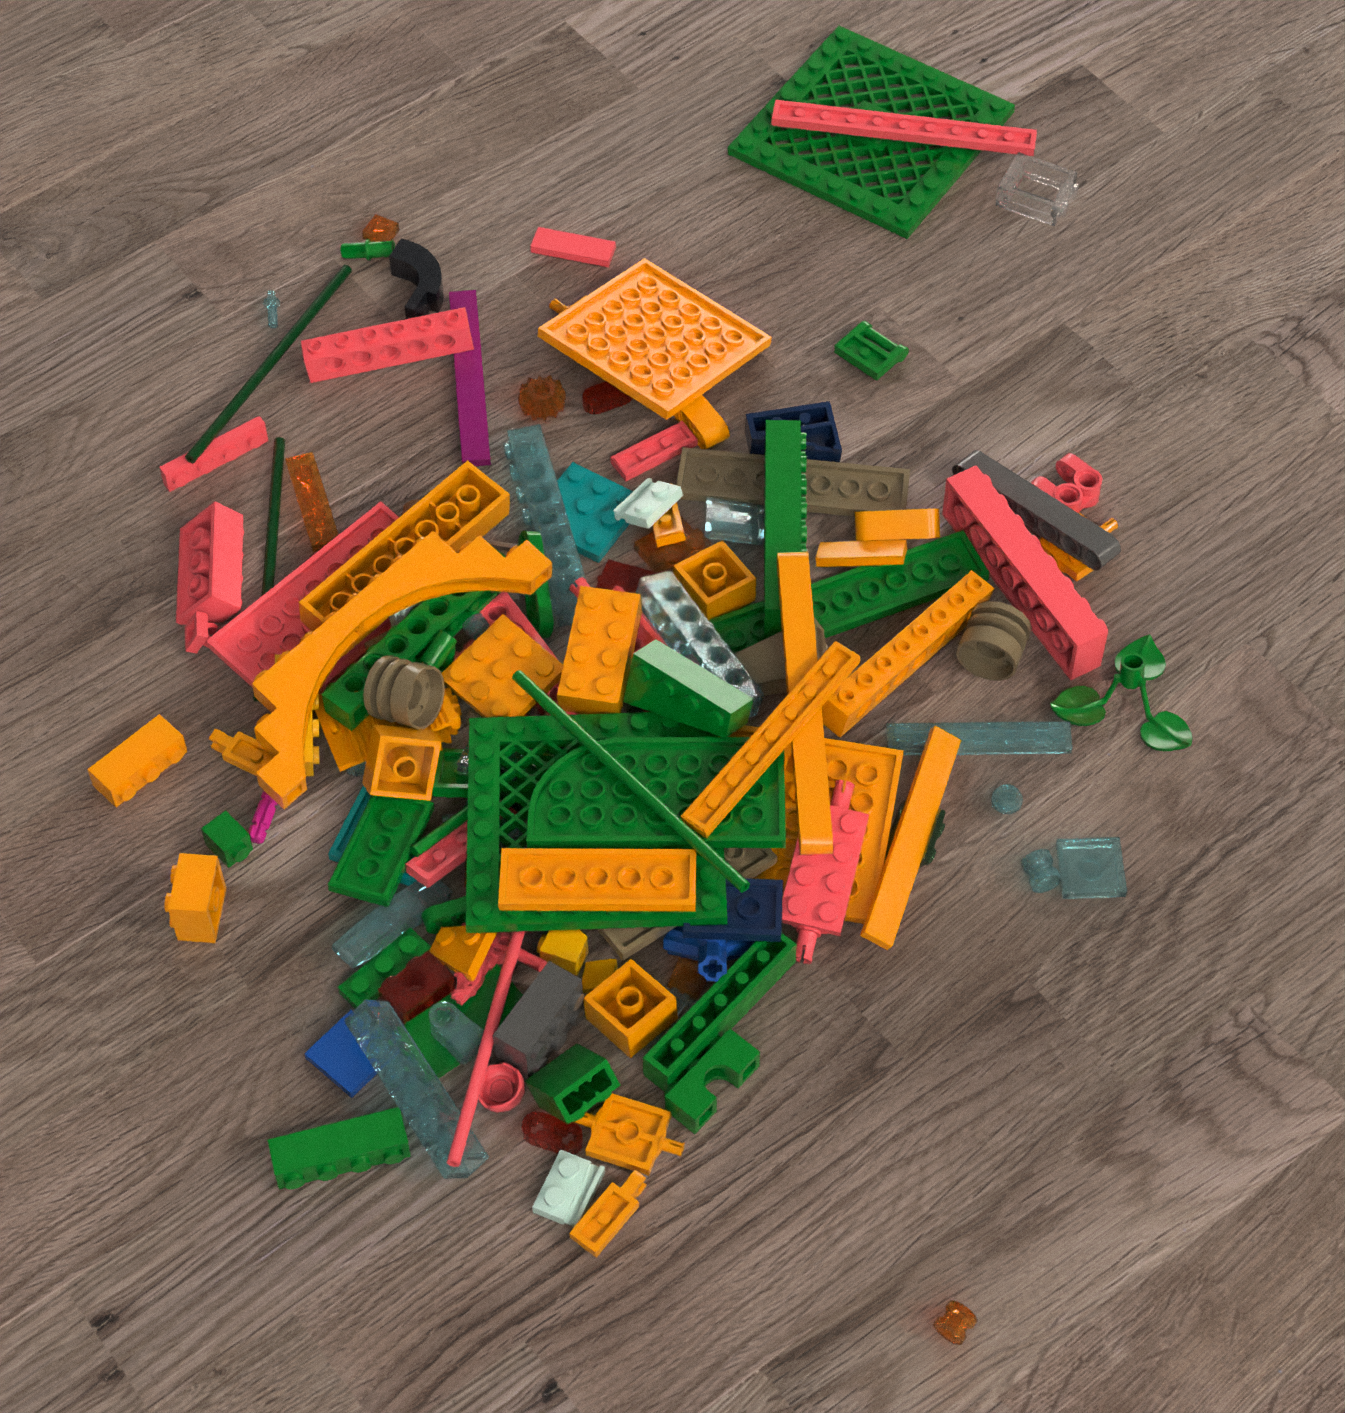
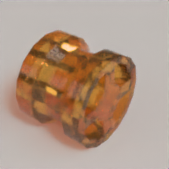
M951 1300L945 1306L944 1315L937 1317L933 1326L949 1342L962 1345L966 1339L967 1330L973 1329L978 1320L968 1307Z

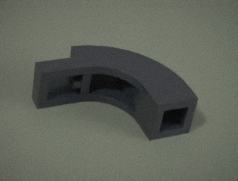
M401 238L390 254L389 260L392 276L408 280L417 286L404 307L406 319L428 315L430 310L439 313L443 303L444 291L441 268L437 259L423 246Z

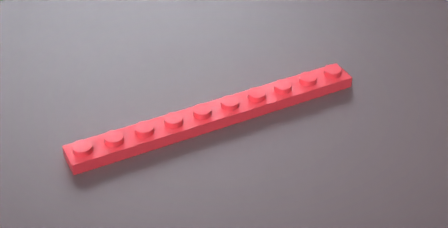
M775 100L771 126L1026 156H1034L1037 130L783 100Z

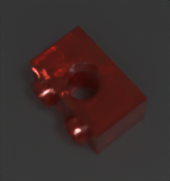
M428 950L423 955L412 958L406 965V968L396 976L388 977L382 983L378 992L381 1005L402 1026L455 990L453 975ZM412 986H421L418 990H409Z

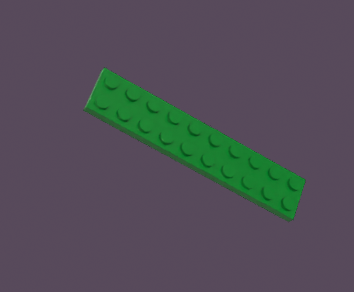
M962 530L908 549L903 565L860 566L812 583L813 613L815 619L824 629L825 638L940 598L971 570L985 581L989 580L990 572L966 533ZM764 601L696 624V633L712 663H716L764 640Z

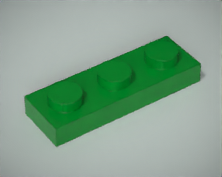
M411 927L408 928L338 986L339 994L359 1013H362L430 956L429 950L431 946Z

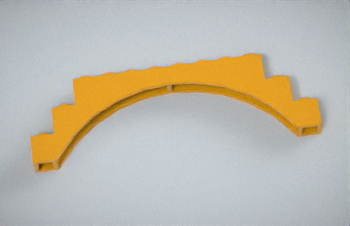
M434 531L430 532L426 537L418 538L406 554L397 556L386 571L373 576L368 582L367 587L360 593L352 594L341 609L328 614L321 626L315 631L307 632L295 648L291 651L283 652L277 659L276 664L269 670L261 671L255 677L252 683L254 697L271 712V714H264L257 721L254 727L256 741L274 757L266 759L259 766L256 772L258 785L284 810L307 790L304 748L310 714L320 688L335 664L363 634L390 615L421 601L453 593L490 590L531 595L552 577V562L528 540L524 541L520 546H513L506 556L503 557L480 535L475 540L467 541L463 544L458 553Z

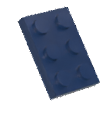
M745 878L750 883V886L745 892L741 893L726 879L727 925L690 926V923H683V938L781 942L783 880Z

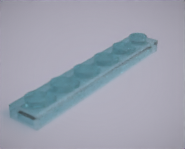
M1070 722L887 723L886 727L887 748L904 750L903 755H922L930 729L934 726L961 740L957 755L1071 754L1073 748Z

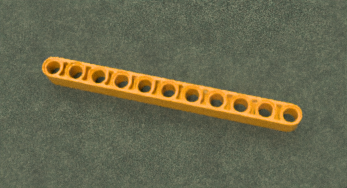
M808 552L777 553V575L787 695L818 661ZM821 707L791 741L800 855L833 854V834Z

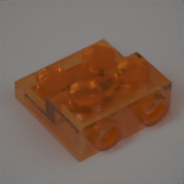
M682 516L680 517L686 538L685 541L657 547L653 531L634 542L636 553L666 587L673 585V566L713 545L699 528L693 529Z

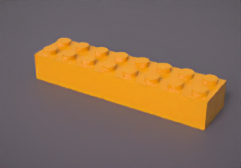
M467 460L300 600V621L311 631H315L322 625L323 620L328 614L341 609L352 594L360 593L367 587L368 582L373 576L386 571L397 556L406 554L418 538L426 537L432 531L458 553L467 541H473L479 535L483 537L509 515L510 494ZM383 620L382 622H380L379 624H377L375 627H373L372 629H370L369 631H367L365 634H363V635L342 655V657L345 656L350 650H352L357 644H359L364 638H366L371 632H373V631H374L379 625H381L385 620Z

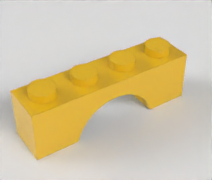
M580 929L549 930L547 935L543 934L540 937L537 953H540V958L547 961V963L551 961L573 975L578 976L588 955V936Z

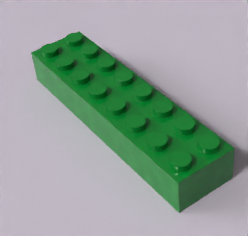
M766 420L764 454V639L782 631L777 553L807 552V525L805 520L807 519V478L805 474L807 455H805V451H801L806 450V432H801V421Z

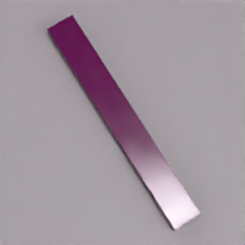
M476 290L449 292L450 310L465 307L474 350L454 354L462 464L468 460L475 467L491 465Z

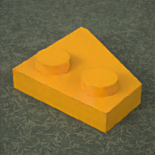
M466 926L441 927L429 953L437 962L447 965L449 969L456 973H462L467 980L474 981L497 932L467 933Z

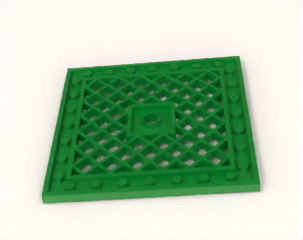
M838 25L728 146V155L908 239L982 150L941 145V148L930 150L929 146L935 145L836 133V136L831 137L830 134L832 133L790 129L784 127V130L781 131L783 127L771 126L775 100L835 107L851 104L852 107L848 108L898 114L897 110L909 109V112L899 114L930 118L949 116L950 120L1003 126L1014 113L1015 104ZM856 64L857 67L846 68L845 65ZM878 74V77L867 78V75ZM851 77H861V79L850 81L849 79ZM843 79V82L832 83L831 81ZM900 84L901 87L889 88V85ZM873 87H883V89L880 90H871V88ZM865 89V92L854 93L853 90ZM846 91H847V94H846V95L836 96V94H835V93L846 92ZM829 94L830 96L825 98H818V95ZM922 94L923 97L912 98L911 95ZM895 97H905L903 100L894 101L893 99ZM887 99V102L876 103L875 100ZM944 104L945 107L934 108L933 105ZM918 107H927L926 110L916 111L915 109ZM967 114V117H963V118H956V116H955V115ZM824 135V138L812 139V136ZM806 137V141L794 142V139ZM788 140L787 144L776 145L778 141ZM846 145L845 149L835 150L834 148L836 146ZM828 148V151L816 152V149ZM922 148L923 151L911 152V149ZM810 150L811 153L805 155H798V152ZM904 150L905 154L893 155L895 151ZM867 155L869 159L857 160L856 158ZM847 158L851 160V162L839 163L838 161ZM832 161L833 163L824 166L820 164V162ZM927 161V164L916 166L915 162ZM899 164H909V167L898 168L897 166ZM891 166L890 170H879V167ZM873 169V172L862 174L861 170ZM855 172V175L843 176V173ZM913 176L914 180L902 181V178ZM892 179L896 181V183L884 184L883 182ZM877 182L876 186L866 187L865 183ZM900 193V196L888 197V194Z
M653 712L570 715L597 741L619 737H718L715 734ZM551 715L469 718L466 877L467 933L683 926V923H690V926L727 925L726 879L697 851L696 912L499 911L500 841L508 848H523L527 845V824L524 820L528 818L530 800L523 795L529 790L535 789L542 775L558 759L583 745ZM548 750L554 757L546 763L540 756ZM517 751L523 758L515 764L509 757ZM531 763L539 768L532 776L524 771ZM501 765L507 769L503 775H501ZM518 777L523 783L514 789L508 783L513 778ZM500 790L508 795L501 802ZM515 802L523 807L516 815L508 810ZM500 815L507 820L502 827H500ZM515 828L524 833L516 841L508 836ZM564 848V849H591V848ZM599 848V849H625V848ZM630 848V849H658V848ZM676 848V849H694V848ZM713 848L724 859V848Z

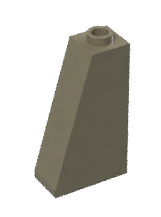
M814 617L817 659L819 660L825 653L824 629ZM782 631L713 663L712 674L752 698L787 692Z

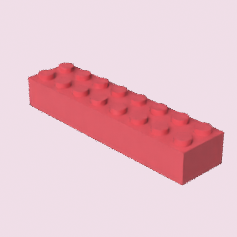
M976 465L947 478L942 515L955 532L964 530L990 572L989 576L1013 607L1023 612L1030 620L1033 633L1068 678L1073 680L1100 667L1108 635V628L1102 619H1098L1092 612L1088 601L1083 597L1081 598L1074 589L1070 578L1062 574L1054 558L1050 555L1048 556L1042 549L1038 538L1035 535H1031L1025 527L1022 518L1012 511L1005 496L996 491L989 476L983 474Z

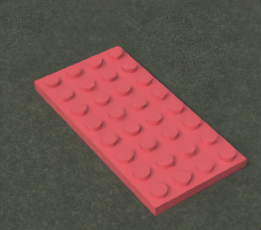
M380 501L206 640L207 647L252 687L255 677L261 671L269 670L275 664V654H282L287 650L291 651L300 643L301 638L311 631L300 621L299 601L395 522L399 516ZM389 618L337 661L321 686L319 694H322L330 683L336 682L352 663H356L366 654L365 643L391 628Z

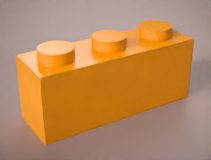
M159 714L87 770L92 785L117 808L124 801L133 798L136 792L147 783L155 781L160 773L170 765L179 762L188 751L183 735Z

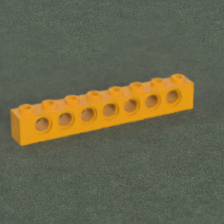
M971 570L843 681L822 706L823 725L838 737H842L967 626L973 608L979 603L990 600L994 587Z

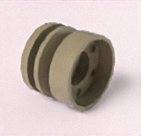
M995 601L979 603L973 608L966 630L959 642L956 651L959 663L967 671L984 679L1001 681L1011 678L1016 673L1031 634L1030 620L1023 612L1011 605Z
M392 655L383 656L372 666L365 681L363 693L364 706L368 714L376 719L397 722L402 726L417 730L425 729L433 723L443 704L445 692L444 678L441 671L434 666L410 662L408 659H400Z

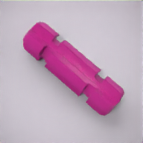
M264 790L261 795L262 800L259 801L252 819L253 824L250 825L248 830L251 842L257 844L264 842L267 835L265 831L269 829L276 810L274 806L278 805Z

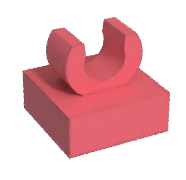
M196 611L185 626L186 652L197 654L202 646L207 647L206 640L217 631L218 625L208 623L207 613Z

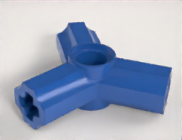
M677 926L666 933L663 939V949L670 955L698 961V973L703 975L706 981H719L721 976L727 974V961L740 958L756 941L683 938V927Z

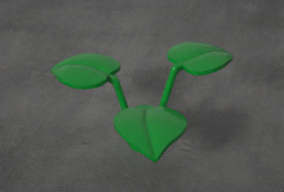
M1150 634L1130 643L1117 654L1114 667L1118 674L1114 675V680L1103 698L1100 699L1098 692L1090 687L1074 686L1066 689L1054 701L1050 702L1051 709L1062 720L1073 725L1090 726L1099 723L1105 718L1106 711L1102 705L1108 702L1118 683H1121L1127 689L1140 687L1146 719L1149 721L1140 728L1142 741L1148 747L1159 751L1180 750L1192 745V733L1181 717L1168 711L1158 713L1155 718L1151 714L1146 691V680H1153L1161 676L1165 671L1166 662Z

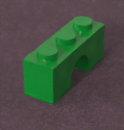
M729 1029L723 1036H716L710 1043L708 1052L701 1059L699 1057L695 1058L688 1066L686 1074L680 1081L674 1080L667 1087L664 1093L665 1110L670 1111L673 1118L693 1134H696L717 1112V1097L706 1088L707 1084L711 1081L722 1079L739 1089L760 1067V1051L732 1029Z

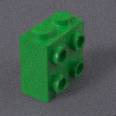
M578 1043L524 1081L539 1108L566 1124L581 1119L588 1109L596 1103L608 1099L612 1091L620 1086L607 1059Z

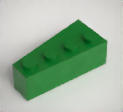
M655 639L633 653L623 702L727 738L748 723L753 698Z

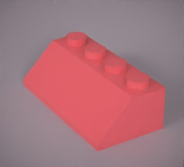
M216 501L180 528L176 623L180 625H187L196 611L207 613L208 623H223L229 617L238 613L242 606L243 515Z

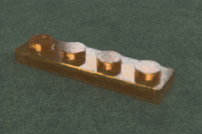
M309 452L285 458V462L312 552H317L339 534L314 454Z

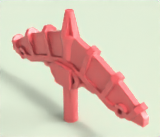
M497 932L474 981L467 980L460 972H454V977L457 978V986L451 992V998L456 1003L462 1006L470 997L475 996L477 990L483 985L487 972L491 971L496 964H503L512 932ZM522 948L520 949L517 961L541 972L547 961Z

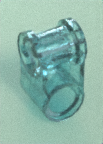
M439 1002L433 1005L429 1012L432 1036L458 1062L466 1065L478 1053L484 1032L483 1029L475 1022L469 1020L450 1002Z

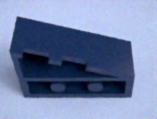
M830 401L746 414L744 432L750 454H765L766 420L801 421V432H806V450L801 451H805L807 459L840 462L842 448Z

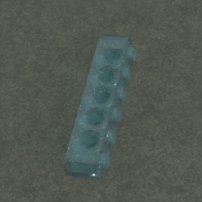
M671 571L641 577L636 594H641L642 611L666 644L676 652L752 697L753 703L749 718L757 716L764 693L746 671L744 665L740 663L730 650L729 645L724 642L715 630L713 624L708 621L699 609L697 603L686 592L682 583L677 580Z
M364 1000L344 1020L346 1026L443 1178H468L489 1158L488 1154L470 1128L460 1166L452 1167L447 1164L460 1116L459 1109L388 1001Z

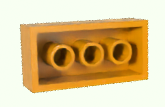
M580 586L557 692L558 704L564 711L581 714L622 712L642 614L641 594Z

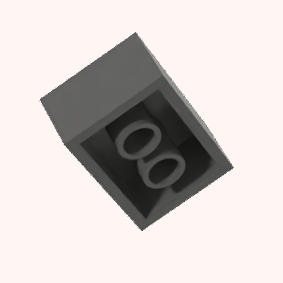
M548 961L493 1034L496 1064L507 1062L516 1069H519L524 1081L546 1066L549 1062L548 1058L554 1050L559 1051L563 1047L571 1027L578 1026L585 1015L582 979Z

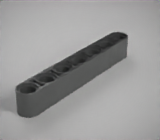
M974 450L952 467L953 475H956L977 465L983 474L989 476L996 491L1005 496L1009 507L1022 518L1027 528L1089 568L1099 570L1120 554L1121 546L1112 534L981 451Z

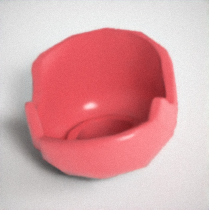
M507 1062L489 1065L478 1099L481 1105L489 1111L496 1113L511 1111L519 1105L525 1094V1082L519 1069H516Z

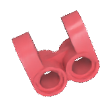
M1068 453L1056 462L1057 473L1067 483L1056 486L1042 476L1030 482L1079 513L1083 508H1090L1098 503L1102 476L1079 457Z

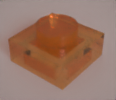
M375 214L363 229L362 237L364 240L370 239V241L393 240L400 231L399 223Z

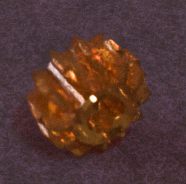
M539 374L537 379L528 377L527 382L521 384L518 403L524 412V416L531 415L533 421L537 418H542L546 422L549 416L556 419L558 412H563L565 407L566 391L562 388L560 380L553 381L551 375L542 378Z

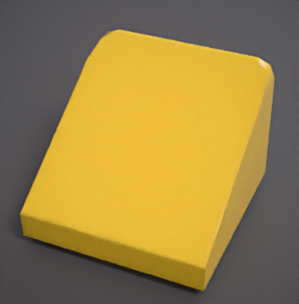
M617 959L586 962L582 976L583 993L588 994L617 970Z

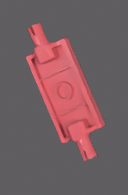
M836 780L834 784L835 787L830 803L833 854L800 855L799 840L797 839L782 899V923L795 927L796 932H798L796 941L797 962L801 961L803 950H805L803 963H812L816 940L821 934L841 936L869 820V814L849 810L852 793L855 785L849 781L846 782L843 793L844 780Z

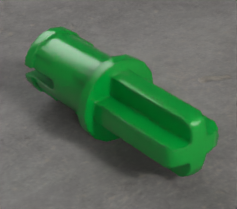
M366 239L365 242L341 244L340 252L344 259L366 258L367 261H371L372 258H388L395 248L394 240L370 241V239Z

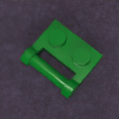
M864 320L835 345L834 353L877 381L897 362H902L907 357L909 349L902 344L897 345L874 330L872 324Z

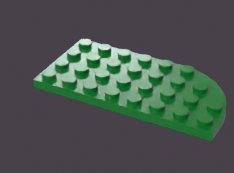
M619 737L603 739L598 742L680 818L750 737ZM584 746L570 751L551 765L540 778L531 796L527 822V848H693ZM784 750L707 839L698 834L712 848H786Z

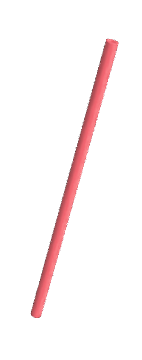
M525 931L512 932L448 1155L447 1164L452 1167H459L494 1045L493 1034L500 1024Z

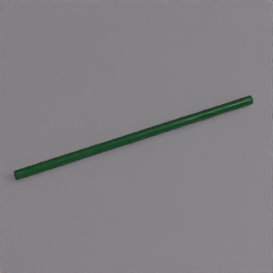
M343 265L186 454L185 459L189 463L194 464L352 273L350 266Z
M282 437L274 439L261 596L274 587L285 453V439ZM253 692V700H254L255 702H259V701L254 697V692Z

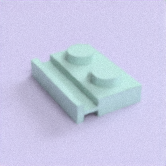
M647 478L613 510L616 520L623 518L626 523L649 529L683 496L680 486L659 480L654 483L651 478Z
M560 1149L532 1206L533 1213L562 1225L565 1223L574 1228L586 1214L603 1179L605 1167L601 1165L598 1167L591 1164L589 1160Z

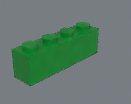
M400 1107L267 1139L279 1190L284 1188L297 1189L307 1182L315 1180L329 1181L336 1178L339 1174L351 1171L360 1173L369 1170L371 1166L383 1163L396 1164L403 1161L404 1158L411 1157Z

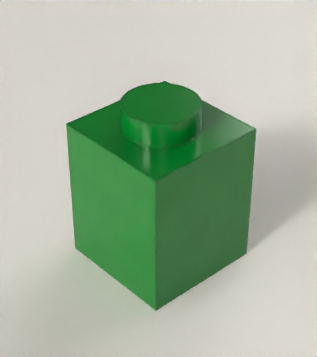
M226 810L201 828L205 845L228 868L236 862L243 861L253 850L249 833Z

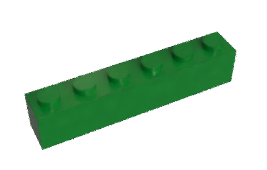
M782 932L781 942L756 941L727 970V974L723 975L644 1055L643 1075L664 1092L674 1080L680 1081L686 1074L690 1063L697 1057L701 1059L708 1052V1047L712 1040L718 1035L723 1036L729 1029H732L796 962L797 944Z

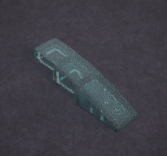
M440 880L429 888L416 881L395 894L388 907L380 905L334 942L331 949L353 969L375 957L408 928H414L422 924V913L431 906L450 901L453 891Z

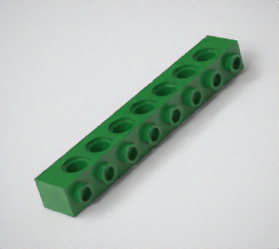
M488 590L453 593L425 600L419 606L413 607L407 617L398 625L392 626L383 639L377 644L370 646L360 660L352 663L336 682L330 683L321 694L325 712L349 730L355 729L369 716L364 706L363 693L369 671L377 660L383 656L392 655L400 659H408L410 662L423 663L420 658L440 629L454 637L501 592Z

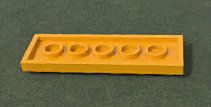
M502 848L498 898L499 911L696 912V850Z

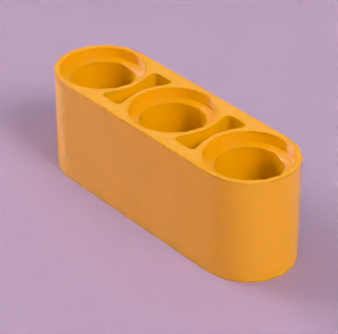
M703 395L673 415L678 422L683 421L695 435L700 449H708L728 439L730 436L727 424Z
M939 509L854 512L855 541L940 538Z

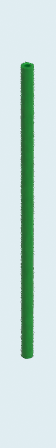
M521 670L513 674L512 679L736 889L743 893L749 888L750 883L527 675Z

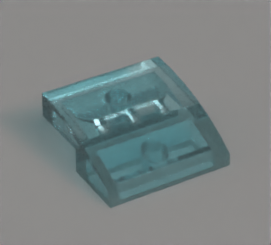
M706 497L704 538L763 545V505Z

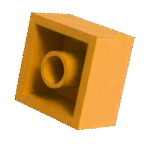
M723 540L673 566V588L702 622L738 610L755 601L756 577Z
M373 724L362 781L369 795L431 801L441 740L433 730H417Z
M179 853L178 863L173 865L171 869L172 891L166 894L164 903L165 912H169L170 928H174L178 941L216 943L227 889L218 856Z
M632 959L627 961L583 998L586 1019L629 1058L633 1057L678 1019L676 997Z

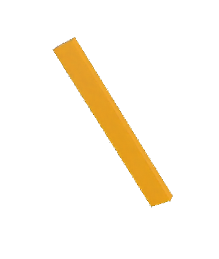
M834 641L680 818L692 830L707 839L857 667L861 656L839 642Z
M937 726L930 729L860 934L863 938L886 950L893 946L961 743L959 738Z

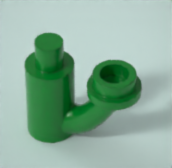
M440 629L420 660L423 664L436 667L442 673L454 661L457 640Z

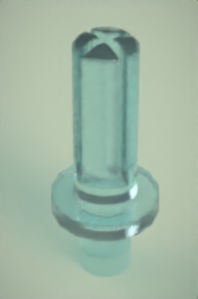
M269 290L267 298L263 302L268 311V326L276 328L278 327L277 307L280 305V300L275 297V291Z

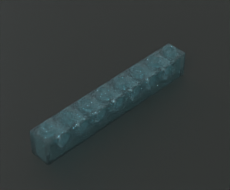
M538 424L507 430L508 442L503 443L506 460L511 459L513 463L509 465L512 481H518L519 486L515 487L518 502L525 505V508L522 509L525 526L530 525L531 531L540 532L544 555L552 562V577L548 579L553 617L556 616L559 627L572 625L577 597L569 590L571 584L577 587L578 585L574 581L581 577L585 578L542 428Z

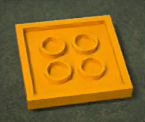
M502 614L441 674L444 678V684L483 718L524 716L537 702L512 679L513 674L521 670L539 688L547 693L560 681L563 664Z

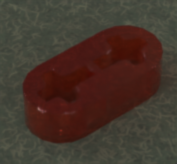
M607 381L585 389L582 395L584 410L595 415L626 405L633 399L626 393H621L618 388Z
M539 1111L530 1112L522 1120L523 1138L533 1146L557 1154L561 1149L573 1155L577 1154L583 1147L582 1129L574 1122L566 1124L553 1115ZM537 1123H541L543 1130H538L536 1134H533L531 1127H536ZM569 1133L573 1134L574 1141L570 1140L568 1145L563 1144L562 1137L566 1138Z

